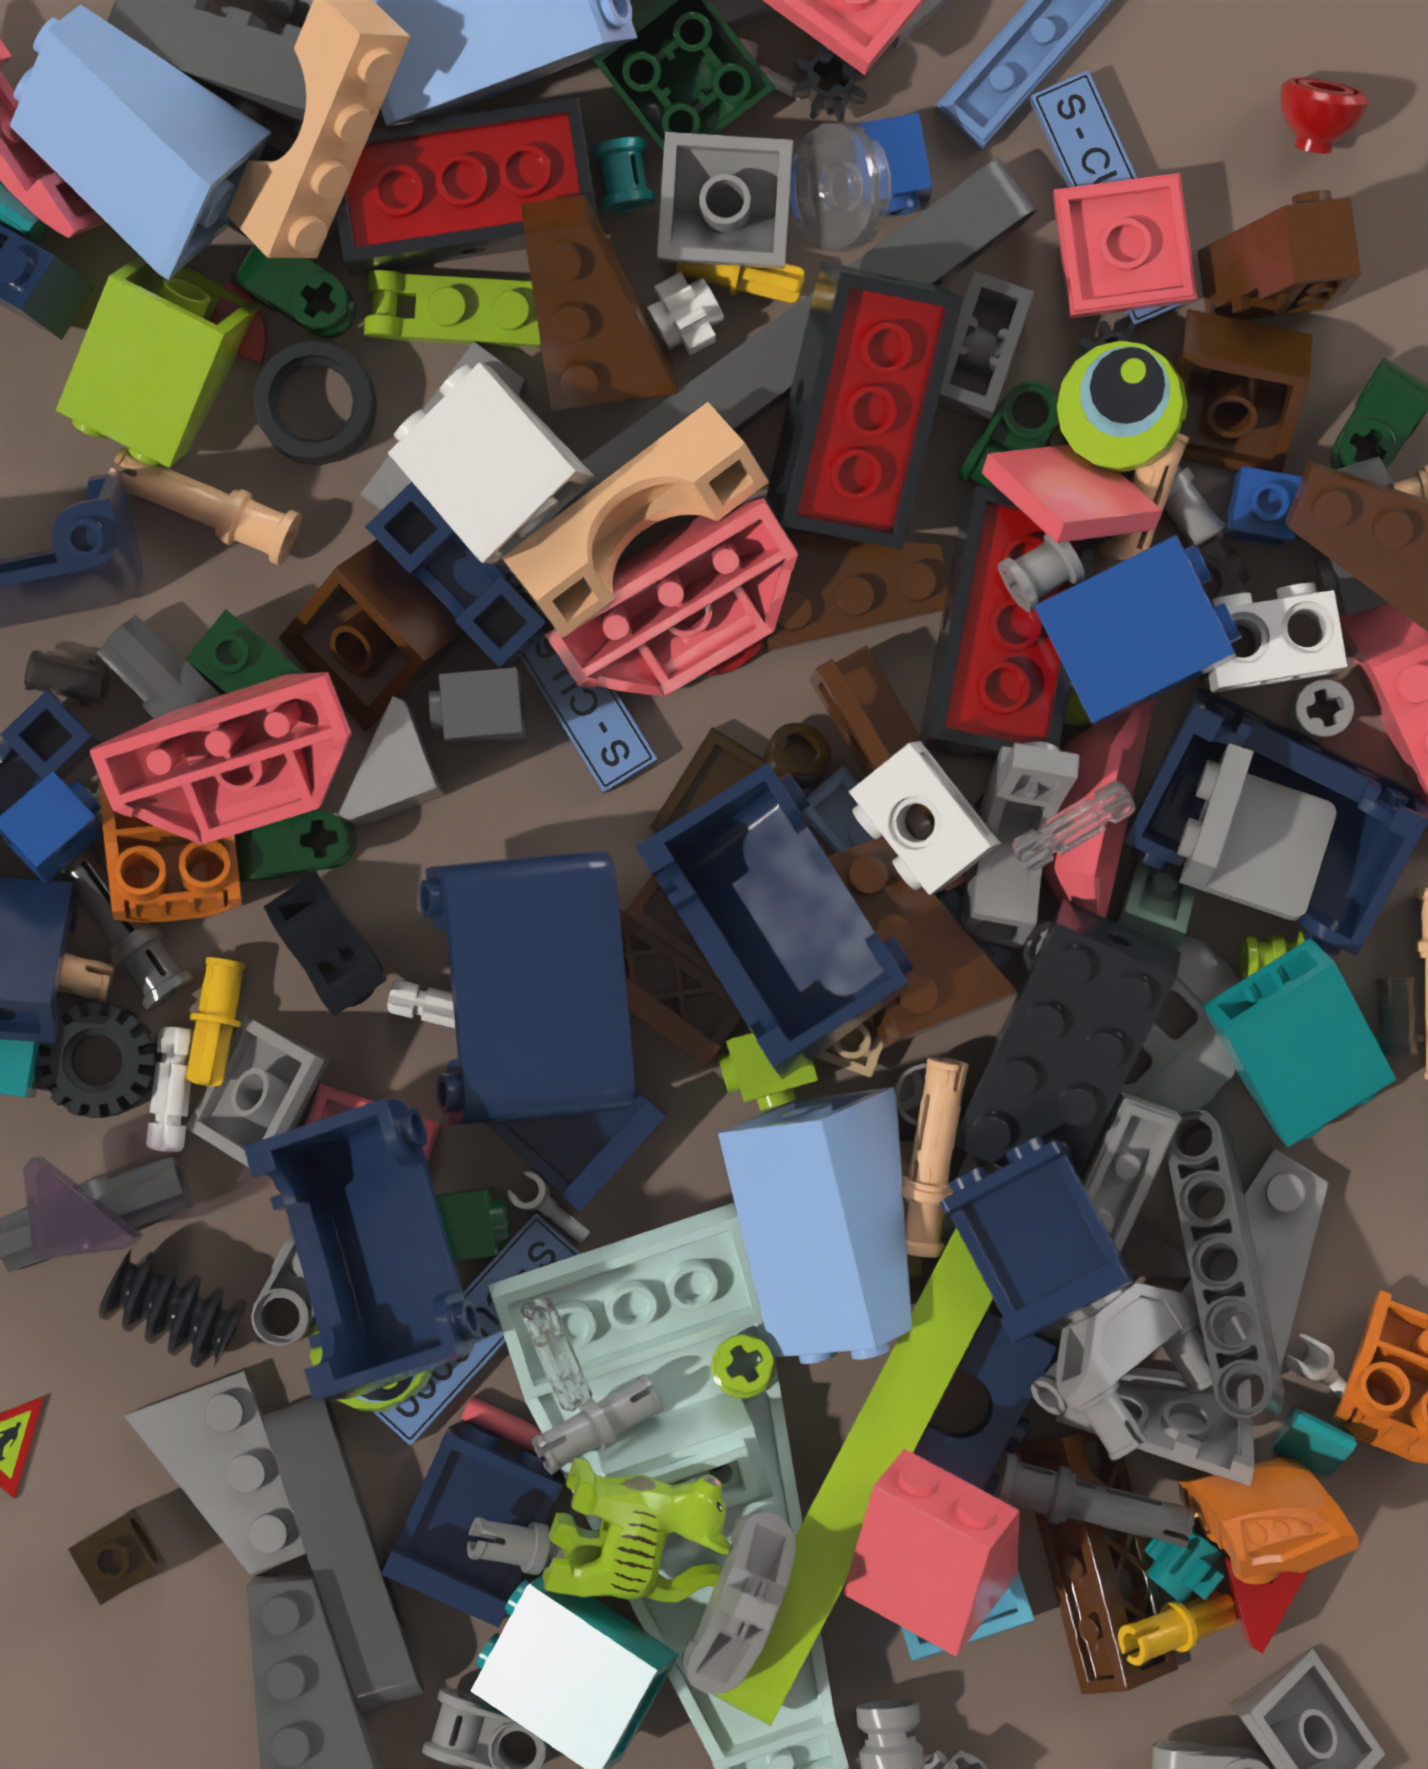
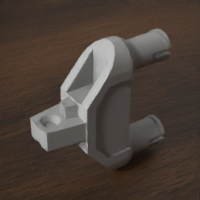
M1135 1283L1121 1288L1072 1314L1073 1321L1062 1329L1056 1371L1058 1392L1070 1410L1073 1409L1075 1413H1084L1109 1452L1108 1455L1111 1460L1125 1456L1147 1439V1436L1140 1430L1115 1390L1120 1386L1117 1381L1154 1350L1163 1347L1187 1384L1190 1394H1196L1213 1384L1205 1343L1195 1327L1199 1322L1196 1317L1198 1312L1189 1298L1182 1293Z
M762 1510L752 1512L740 1517L734 1523L736 1528L730 1534L732 1546L696 1635L686 1642V1651L681 1654L685 1676L691 1685L704 1693L714 1695L727 1693L736 1688L745 1679L764 1647L787 1590L795 1557L796 1541L793 1531L787 1522L773 1512Z

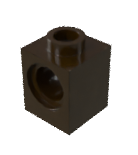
M134 1508L67 1549L100 1606L154 1574L166 1564Z

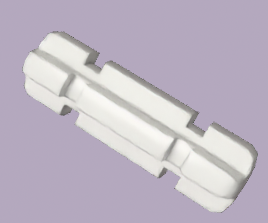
M402 980L394 981L387 1003V1009L390 1013L413 1018L414 1014L421 1015L422 1021L455 1028L452 992L431 987L428 988V991L420 990L421 985Z
M166 1026L161 1027L158 1032L156 1052L162 1053L161 1062H155L149 1112L155 1114L154 1123L148 1122L146 1139L147 1147L152 1150L179 1152L184 1148L186 1126L181 1125V1116H188L191 1082L187 1080L186 1072L194 1030L189 1028Z

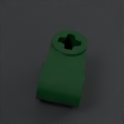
M254 244L230 279L231 283L239 286L250 297L275 313L280 312L311 334L320 338H335L344 334L351 327L355 318L356 305L352 295L334 275L314 263L311 258H268ZM316 296L324 300L330 297L336 305L330 315L324 311L317 313L313 309L311 302Z
M1384 357L1354 404L1356 406L1333 443L1330 451L1333 468L1337 470L1356 464L1357 462L1353 458L1356 455L1357 449L1353 445H1357L1364 438L1373 444L1369 454L1373 458L1380 456L1387 469L1406 439L1411 437L1428 412V383Z
M1024 381L1014 386L1005 396L988 428L983 429L956 478L964 482L971 478L987 488L999 490L982 474L988 453L1044 447L1058 420V398L1054 391L1046 384L1037 381ZM1023 397L1037 398L1044 404L1047 410L1046 422L1036 429L1021 427L1012 415L1013 404Z
M313 810L235 834L239 881L252 882L293 876L294 873L327 870L343 866L352 858L356 850L357 835L354 826L337 813ZM322 823H324L326 830L337 832L338 842L328 845L326 857L322 849L312 848L310 843L311 836H317L321 833Z

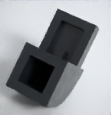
M314 871L264 906L277 934L304 968L319 998L333 1017L347 1007H354L363 1003L373 994L376 987L387 981L382 972L384 968L373 950L317 871Z

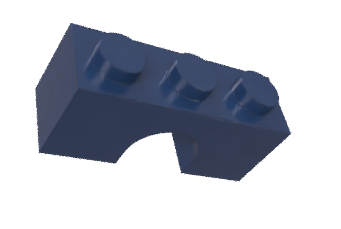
M410 482L365 526L409 574L418 578L456 618L455 622L499 668H509L544 634V630L551 624L545 615L497 565L482 563L472 553L413 482Z
M48 690L0 734L3 737L0 743V816L52 771L63 780L90 754L89 750L102 743L59 696Z
M987 1309L958 1365V1369L977 1378L986 1387L989 1405L984 1419L977 1427L964 1433L946 1432L928 1422L913 1453L993 1496L999 1476L992 1473L1003 1450L1014 1454L1030 1424V1420L1022 1416L1032 1397L1031 1385L1039 1377H1042L1056 1362L1052 1357L1057 1347L1035 1334L1021 1342L1012 1343L1000 1321L1003 1317Z

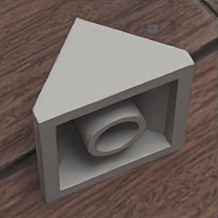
M665 132L657 261L785 269L793 140Z
M393 696L338 813L339 816L359 827L445 796L414 712L404 701Z
M244 1015L240 1028L236 1029L231 1040L224 1083L218 1087L206 1086L186 1124V1128L249 1168L243 1146L297 1128L318 1089L319 1083L322 1082L333 1060Z
M1313 1648L1303 1652L1230 1703L1274 1769H1373L1385 1756L1384 1751Z

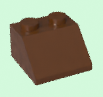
M1188 309L1173 367L1183 380L1188 404L1185 422L1182 421L1181 429L1178 433L1189 437V441L1180 460L1235 471L1244 466L1282 473L1310 380L1313 334Z
M376 539L332 571L279 639L311 673H329L340 704L366 730L385 714L392 696L401 699L442 660L465 631L455 622L456 618L418 578L409 574Z

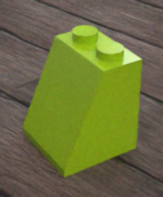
M140 255L109 275L55 411L71 418L73 426L87 435L98 438L109 437L128 447L129 453L135 459L152 466L164 465L170 468L187 454L192 447L238 356L236 352L258 309L260 311L262 304L255 300L252 303L224 289L225 285L187 266H184L171 279L167 280L158 274ZM220 295L241 306L218 325L210 322Z

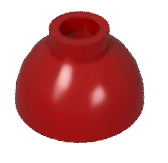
M1292 77L1281 84V110L1286 123L1296 134L1294 146L1312 153L1331 154L1334 142L1349 135L1359 125L1369 103L1366 95L1361 90L1334 81L1309 77Z

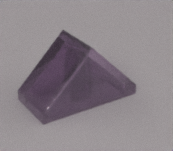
M43 1156L30 1158L23 1167L34 1260L125 1249L135 1246L143 1236V1234Z

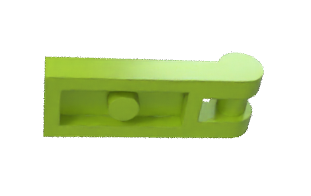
M374 270L367 273L366 292L372 294L371 315H366L364 319L363 336L367 338L471 345L474 341L479 346L541 349L531 281L416 275L386 270ZM398 297L416 298L415 319L396 316Z

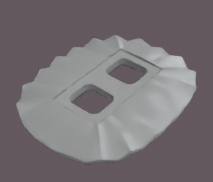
M1184 936L1178 952L1181 953L1177 978L1170 991L1177 992L1194 1009L1197 1019L1180 1038L1175 1040L1170 1039L1154 1023L1142 1047L1151 1057V1065L1134 1083H1124L1121 1092L1175 1110L1177 1113L1185 1109H1200L1209 1103L1220 1088L1233 1077L1236 1071L1202 1005L1242 981L1233 972L1229 964L1216 955L1202 940Z

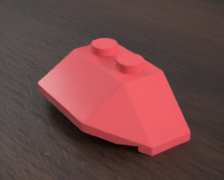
M764 498L740 504L718 521L699 516L616 566L612 581L613 601L564 638L560 636L552 624L544 630V635L578 686L589 688L599 686L622 692L665 697L774 632L798 552Z
M1390 603L1350 616H1346L1345 613L1339 615L1344 641L1413 791L1426 802L1428 812V632Z
M328 672L288 674L168 712L94 746L89 752L113 811L128 817L135 816L159 829L203 845L319 809L323 805L351 736V731Z
M1156 698L1096 728L1091 726L1067 741L1061 748L1062 752L1078 754L1079 764L1077 780L1062 802L1054 819L1041 874V882L1058 908L1064 899L1104 918L1107 916Z

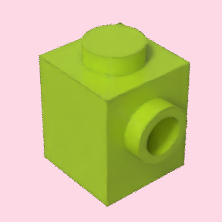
M753 1033L726 1040L729 1053L717 1056L727 1092L731 1093L740 1090L744 1102L757 1099L760 1111L797 1100L794 1087L818 1081L812 1060L782 1079L772 1067Z

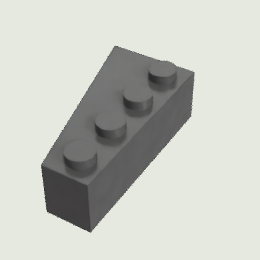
M115 0L107 20L108 23L260 125L265 126L268 118L290 126L288 134L297 139L306 109L304 74L294 50L302 28L286 24L285 29H281L279 34L268 31L269 26L267 23L257 18L253 13L239 8L222 6L218 15L207 12L209 3L206 0Z
M312 1571L255 1575L247 1584L261 1769H384L366 1716L361 1713L355 1701Z

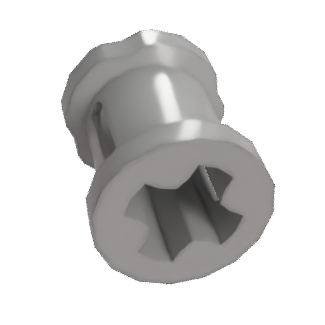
M1047 533L1044 535V543L1014 561L1008 557L998 563V570L1007 590L1016 603L1028 613L1035 609V605L1039 604V598L1063 583L1069 581L1076 584L1085 578L1082 563L1069 542L1056 543Z
M1329 679L1316 680L1296 693L1294 701L1288 709L1289 722L1295 732L1313 741L1326 740L1343 731L1348 726L1354 713V704L1348 689L1339 682ZM1315 694L1318 695L1321 703L1332 702L1335 707V713L1326 718L1327 727H1324L1321 718L1310 719L1307 714L1306 708L1315 703Z

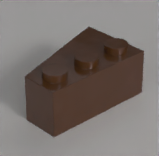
M1316 190L1294 195L1292 197V204L1284 205L1198 250L1206 313L1240 320H1253L1333 309L1361 275L1351 198L1332 199L1330 190Z
M579 195L521 204L524 237L551 411L677 394L673 361L647 317V311L639 296H636L621 268V262L586 196Z
M882 835L877 840L872 839L828 856V859L882 942L894 936L914 967L913 971L905 975L910 988L871 1016L883 1046L887 1048L997 1004L1015 993L1016 989L934 894L929 895L923 887L915 891L904 881L892 862L898 854Z

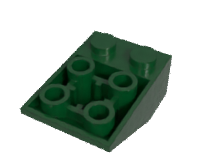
M629 0L632 7L631 20L637 38L591 57L663 152L665 132L716 135L775 89L773 83L710 0Z

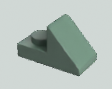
M1135 858L1115 913L1114 922L1117 923L1119 920V925L1178 951L1186 934L1197 888L1179 883L1186 861L1184 860L1182 865L1168 863L1165 870H1160Z

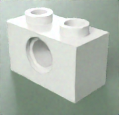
M921 741L908 743L849 791L858 803L852 809L854 816L865 831L877 840L883 835L898 854L892 860L894 867L904 881L915 891H918L921 887L929 895L942 891L1001 844ZM915 803L928 807L935 819L934 830L926 840L913 837L906 828L905 817L907 811Z

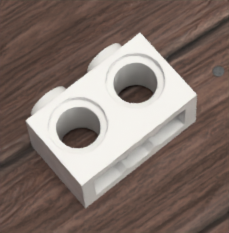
M1315 582L1276 589L1278 596L1276 600L1253 603L1251 593H1239L1213 599L1214 607L1225 603L1235 624L1245 626L1253 633L1256 646L1252 656L1246 658L1236 657L1208 672L1211 694L1336 674L1347 668L1335 591L1317 593ZM1303 614L1316 622L1319 629V638L1315 646L1301 647L1291 640L1287 631L1288 621L1291 616Z

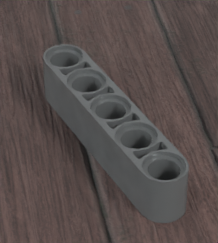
M1198 1108L1185 1109L1178 1112L1182 1119L1166 1155L1214 1393L1219 1406L1227 1414L1249 1426H1263L1272 1422L1280 1414L1284 1405V1387L1235 1149L1229 1132L1213 1116ZM1199 1129H1210L1212 1132L1210 1148L1199 1156H1187L1185 1144L1188 1137ZM1212 1190L1223 1191L1225 1194V1204L1222 1211L1210 1219L1200 1218L1198 1214L1200 1199ZM1224 1252L1236 1253L1238 1267L1232 1277L1225 1281H1213L1210 1275V1267L1213 1260ZM1238 1314L1248 1315L1251 1321V1330L1248 1337L1239 1344L1227 1345L1223 1338V1329L1226 1322ZM1248 1378H1261L1264 1384V1394L1261 1401L1252 1408L1240 1409L1236 1402L1238 1386Z
M310 1398L264 1414L263 1420L269 1444L359 1710L362 1714L424 1694L425 1689L422 1675L390 1578L381 1575L385 1563L330 1401H313Z

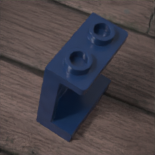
M0 877V1039L56 1042L59 1026L56 1001L68 933L75 931L78 919L73 882L54 881L51 879L45 885L39 878Z
M635 1087L632 1104L626 1110L489 1122L485 1124L561 1193V1196L580 1213L667 1115Z
M1040 1136L1030 1139L1008 1151L1005 1155L1010 1164L987 1176L983 1167H979L953 1180L948 1184L953 1195L939 1202L944 1213L949 1214L997 1304L1003 1316L1000 1321L1012 1343L1021 1342L1135 1282L1062 1143L1052 1141L1045 1145Z
M464 1423L461 1431L448 1427L381 1575L499 1628L506 1613V1604L516 1590L523 1572L519 1565L469 1558L467 1553L468 1541L494 1543L493 1539L469 1535L471 1525L477 1517L528 1527L532 1522L546 1524L565 1479L555 1474L551 1475L543 1466V1462L546 1461L545 1457L539 1459L536 1453L523 1449L519 1458L495 1448L499 1438L494 1434L472 1424Z

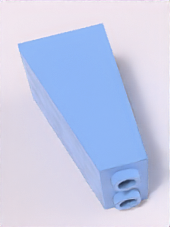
M373 0L411 36L381 106L386 125L459 113L637 38L631 20L632 7L629 0Z
M80 4L60 20L55 17L49 19L38 33L33 44V50L39 54L34 66L23 75L14 91L13 97L19 101L10 127L158 274L169 280L229 227L231 219L226 213L248 160L260 159L271 131Z
M894 1087L795 1100L718 1132L772 1357L798 1355L801 1364H812L837 1356L838 1352L850 1351L854 1360L868 1359L890 1351V1341L912 1330L897 1099Z

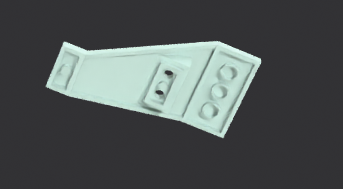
M734 1203L488 1285L525 1402L542 1434L580 1413L579 1405L593 1399L597 1403L633 1383L638 1377L645 1375L652 1383V1387L648 1389L649 1392L657 1391L664 1411L650 1416L615 1436L616 1444L605 1450L598 1446L578 1458L589 1461L595 1474L606 1478L645 1475L671 1485L695 1481L704 1475L714 1476L722 1484V1498L726 1506L722 1534L730 1543V1548L732 1546L730 1534L736 1528V1525H734L736 1520L744 1515L761 1510L773 1512L783 1518L792 1529L795 1538L803 1522L775 1357L774 1376L769 1386L759 1395L747 1399L734 1398L724 1393L715 1383L711 1372L712 1357L717 1347L729 1337L738 1334L752 1335L762 1340L770 1349ZM740 1348L732 1350L733 1363L726 1369L728 1375L732 1379L742 1375L748 1383L755 1381L757 1378L754 1374V1369L761 1362L760 1357L755 1352L745 1356ZM573 1461L560 1468L566 1481ZM724 1465L721 1469L717 1471H709L710 1469ZM585 1515L591 1529L599 1530L603 1519L593 1515ZM676 1532L669 1533L662 1551L658 1573L666 1579H673L696 1564L716 1563L724 1566L728 1555H721ZM701 1587L691 1596L679 1602H658L648 1597L629 1600L644 1631L679 1654L668 1677L704 1744L714 1769H849L835 1720L821 1631L770 1727L714 1697L713 1694L700 1691L691 1685L685 1676L681 1654L686 1651V1642L696 1635L713 1593V1587Z

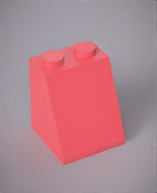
M903 1449L873 1486L843 1595L957 1657L1015 1580L1018 1567L1020 1510L916 1454Z

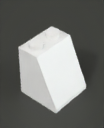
M479 362L471 369L465 364L443 383L439 391L445 397L427 414L420 409L401 424L394 434V437L399 442L388 454L482 563L506 566L502 559L504 555L555 518L596 477L490 366Z

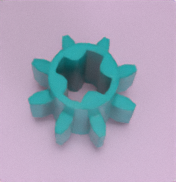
M1194 1529L1192 1530L1191 1537L1187 1536L1189 1537V1543L1186 1548L1152 1539L1144 1549L1155 1560L1145 1574L1182 1604L1186 1602L1193 1592L1206 1601L1225 1578L1220 1571L1213 1567L1223 1553Z

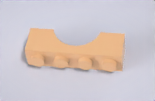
M313 0L294 47L303 70L306 86V109L300 133L291 149L276 161L248 160L226 213L234 224L268 258L318 257L411 36L373 0Z
M707 402L504 555L502 559L529 597L560 636L564 638L614 600L612 581L615 566L624 549L638 534L659 521L679 515H700L718 521L769 483L745 442L712 405Z

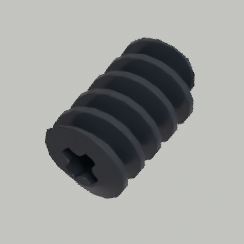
M130 1249L103 1296L99 1308V1317L109 1320L123 1308V1330L132 1332L146 1320V1342L154 1344L169 1332L167 1347L169 1354L177 1356L189 1344H192L191 1365L196 1368L201 1367L212 1356H215V1367L226 1351L242 1320L247 1301L240 1299L228 1311L222 1309L224 1289L217 1287L209 1296L202 1299L199 1297L201 1277L195 1275L181 1288L176 1285L178 1265L172 1263L157 1276L153 1273L156 1254L150 1251L137 1264L131 1262L132 1249Z

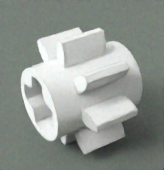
M679 272L654 286L656 289L655 294L659 301L646 307V310L658 335L668 350L683 343L688 354L692 355L716 342V335L712 326L725 319L712 291L703 278L688 285L683 274Z

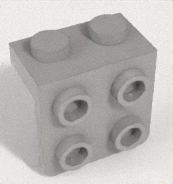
M1229 743L1218 763L1211 760L1207 761L1200 778L1195 796L1205 799L1199 821L1192 818L1188 819L1178 847L1177 855L1187 858L1179 883L1288 920H1299L1308 909L1336 818V808L1330 801L1248 774L1247 771L1254 751Z

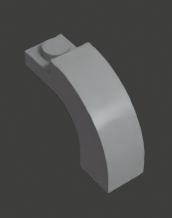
M1038 741L1026 744L1015 743L1012 748L1002 746L992 768L979 811L980 818L1001 844L967 870L960 925L973 940L1021 948L1036 926L1041 874L1047 843L1056 814L1077 780L1078 754L1062 752L1053 744Z

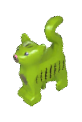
M574 1458L566 1481L567 1487L574 1490L571 1506L579 1513L593 1515L603 1520L599 1530H586L577 1527L572 1515L556 1513L549 1533V1540L563 1549L564 1559L553 1558L550 1566H545L543 1582L546 1591L578 1597L610 1595L629 1600L648 1597L658 1602H679L691 1596L701 1587L710 1586L715 1588L723 1566L716 1563L693 1565L673 1579H666L658 1572L662 1551L669 1533L676 1532L721 1555L729 1554L730 1543L722 1534L726 1506L722 1498V1484L717 1478L711 1475H704L695 1481L671 1485L645 1475L606 1478L596 1475L589 1461Z

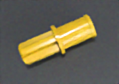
M677 262L676 274L681 272L684 277L695 280L703 278L707 283L730 288V295L737 297L739 292L742 291L789 304L797 303L805 281V270L785 263V269Z
M206 957V971L198 1012L190 1014V1020L196 1023L186 1078L194 1084L218 1087L224 1083L233 1029H239L241 1026V1021L235 1020L243 971L246 969V964L227 959Z
M1215 1591L1206 1601L1199 1597L1184 1604L1178 1601L1168 1602L1161 1608L1160 1613L1135 1623L1123 1625L1118 1633L1120 1650L1122 1654H1126L1140 1647V1651L1129 1655L1127 1661L1135 1666L1142 1665L1148 1660L1172 1650L1188 1652L1196 1646L1197 1640L1232 1627L1238 1618L1234 1609L1235 1601L1230 1594L1222 1595L1220 1592Z

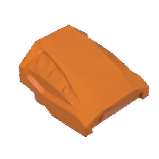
M98 782L114 920L144 924L213 917L242 906L235 835L201 845L159 829L135 816H125L112 810L102 782Z
M1380 1290L1376 1294L1369 1311L1350 1376L1332 1420L1348 1434L1355 1437L1356 1440L1407 1460L1428 1464V1314L1391 1300L1392 1294Z
M1278 1457L1271 1461L1254 1463L1255 1469L1251 1486L1213 1474L1178 1481L1180 1500L1187 1507H1195L1200 1519L1203 1535L1210 1541L1217 1543L1220 1549H1224L1230 1556L1233 1574L1245 1583L1264 1584L1277 1578L1282 1571L1303 1573L1359 1548L1358 1535L1341 1508L1310 1470L1295 1458Z

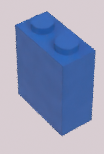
M1177 535L1034 606L1095 728L1236 658L1230 643L1242 637L1225 603L1212 608L1202 587V584L1212 580V577L1196 544L1183 549Z

